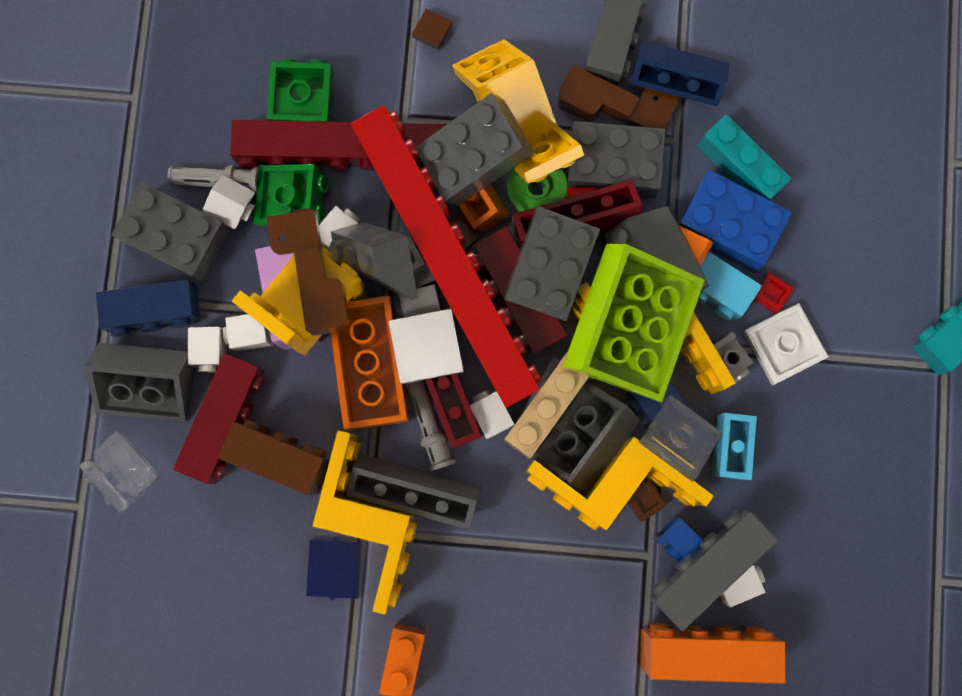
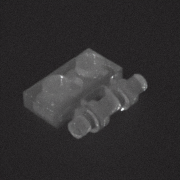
M116 431L93 452L100 459V463L95 465L90 459H87L79 466L86 474L85 479L90 485L95 484L104 494L103 500L109 506L113 505L119 513L125 511L130 506L123 497L124 493L128 492L133 498H138L161 477L121 431ZM108 471L119 481L115 486L105 477Z

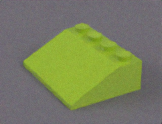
M606 244L563 367L662 402L705 280L628 244Z

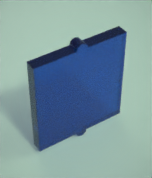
M338 538L333 539V541L310 540L306 596L329 597L331 601L335 598L358 599L362 542L339 541Z

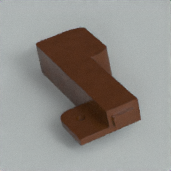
M573 65L561 85L558 107L588 122H592L602 112L628 126L665 129L666 133L672 122L669 119L680 97L645 88L639 99L638 96Z
M306 208L294 210L293 213L266 217L272 251L277 255L294 253L305 330L314 336L341 331L349 327L350 317L345 286L340 280L327 278L319 224L315 210ZM281 236H285L284 241H280Z

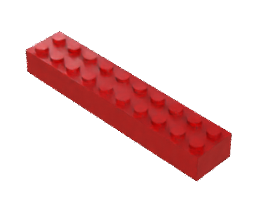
M382 105L351 122L350 124L505 408L540 390L537 382L542 380L533 363L526 365L521 356L526 352L518 335L513 338L511 337L506 328L511 323L502 307L496 310L491 300L496 296L487 279L482 282L480 281L476 273L480 271V266L472 251L465 253L461 245L466 242L457 224L454 223L450 226L446 219L451 216L450 211L441 195L434 197L432 190L436 189L426 167L419 169L417 163L421 162L411 140H403L402 136L406 135L396 112L388 113L385 105Z

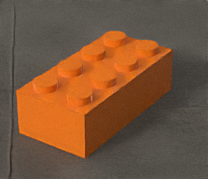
M390 296L349 301L347 303L350 317L349 327L331 333L344 430L354 431L410 422L405 385L400 384L389 321L395 320L393 302Z
M651 623L650 629L641 628V668L651 680L786 684L785 642L775 637L774 632L765 631V627L746 626V631L733 630L732 626L714 625V630L701 629L700 625L690 624L682 632L679 629L669 628L668 624Z

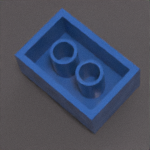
M708 170L700 181L678 225L713 242L710 248L711 251L756 273L765 266L792 212Z

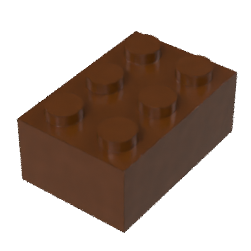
M245 419L244 424L233 422L218 456L219 459L305 495L319 493L330 458L325 457L326 450L305 443L303 447L298 446L297 442L299 439L282 432L275 431L273 435L269 434L270 427L256 421Z

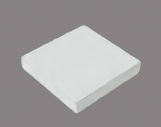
M800 303L743 331L771 385H775L829 357Z
M452 309L389 321L400 384L464 372Z

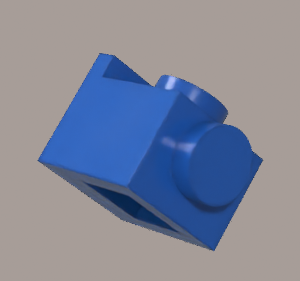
M674 516L653 538L658 544L663 545L666 543L667 546L664 549L677 562L689 554L693 557L702 549L700 543L703 540L680 517Z

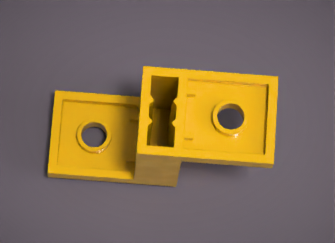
M503 39L452 65L456 76L473 91L477 102L490 93L505 100L535 154L513 168L527 184L542 181L549 173L559 168L569 167L575 163L576 159L584 156L581 145L558 127L534 60L511 43Z
M322 246L327 278H335L342 282L345 286L347 303L350 299L353 301L367 299L368 296L363 290L365 285L357 276L358 273L344 262L341 265L337 264L338 261L332 257L333 254ZM295 256L290 259L261 296L253 292L249 297L240 290L232 300L239 308L303 356L309 352L322 335L312 336L305 330Z
M588 282L579 286L571 307L578 320L581 317L591 288ZM693 312L680 351L688 364L693 363L698 372L696 375L697 381L704 391L709 390L710 394H714L727 389L736 382Z
M338 430L313 527L389 546L372 610L373 612L386 614L390 607L395 608L396 603L398 604L402 584H398L397 581L399 574L403 575L406 572L410 553L405 552L407 542L411 543L414 540L418 522L413 521V514L343 496L344 491H347L349 486L352 460L357 461L361 443L357 442V435Z
M630 437L625 441L586 496L579 494L536 460H533L525 470L530 474L527 480L541 491H544L547 487L555 493L552 498L555 502L568 511L572 507L580 512L577 518L595 531L598 527L604 530L609 528L646 476L660 487L672 488L675 491L672 496L686 506L695 507L699 505L707 507L714 497L635 437Z

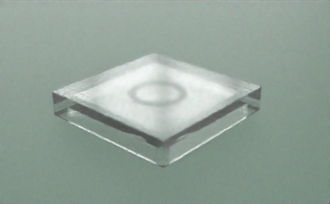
M669 395L639 443L687 479L693 481L698 477L722 432L676 398Z

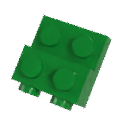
M289 58L281 59L280 62L270 61L267 121L329 122L330 101H333L334 71L331 63L318 59L311 60L309 63L297 62Z
M315 164L259 165L253 224L258 227H267L266 217L310 208V210L314 209L317 213L318 224L320 225V222L326 218V208L322 204V196L329 189V180L325 171Z

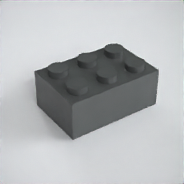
M493 93L487 95L415 147L443 200L456 205L462 204L535 154L505 100Z
M573 121L570 136L581 145L584 156L576 159L575 163L568 167L567 188L598 187L600 189L633 179L639 197L656 198L661 189L665 129Z
M140 182L111 236L203 283L231 230L222 221Z
M536 207L503 298L567 321L600 229L542 207Z

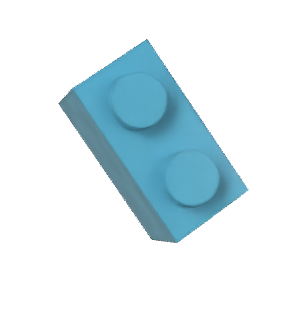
M709 252L701 265V269L710 286L700 292L697 302L701 304L706 302L716 308L714 312L721 318L728 321L731 319L736 321L744 315L762 285Z
M732 413L716 415L714 441L717 444L713 450L711 477L752 480L757 416Z

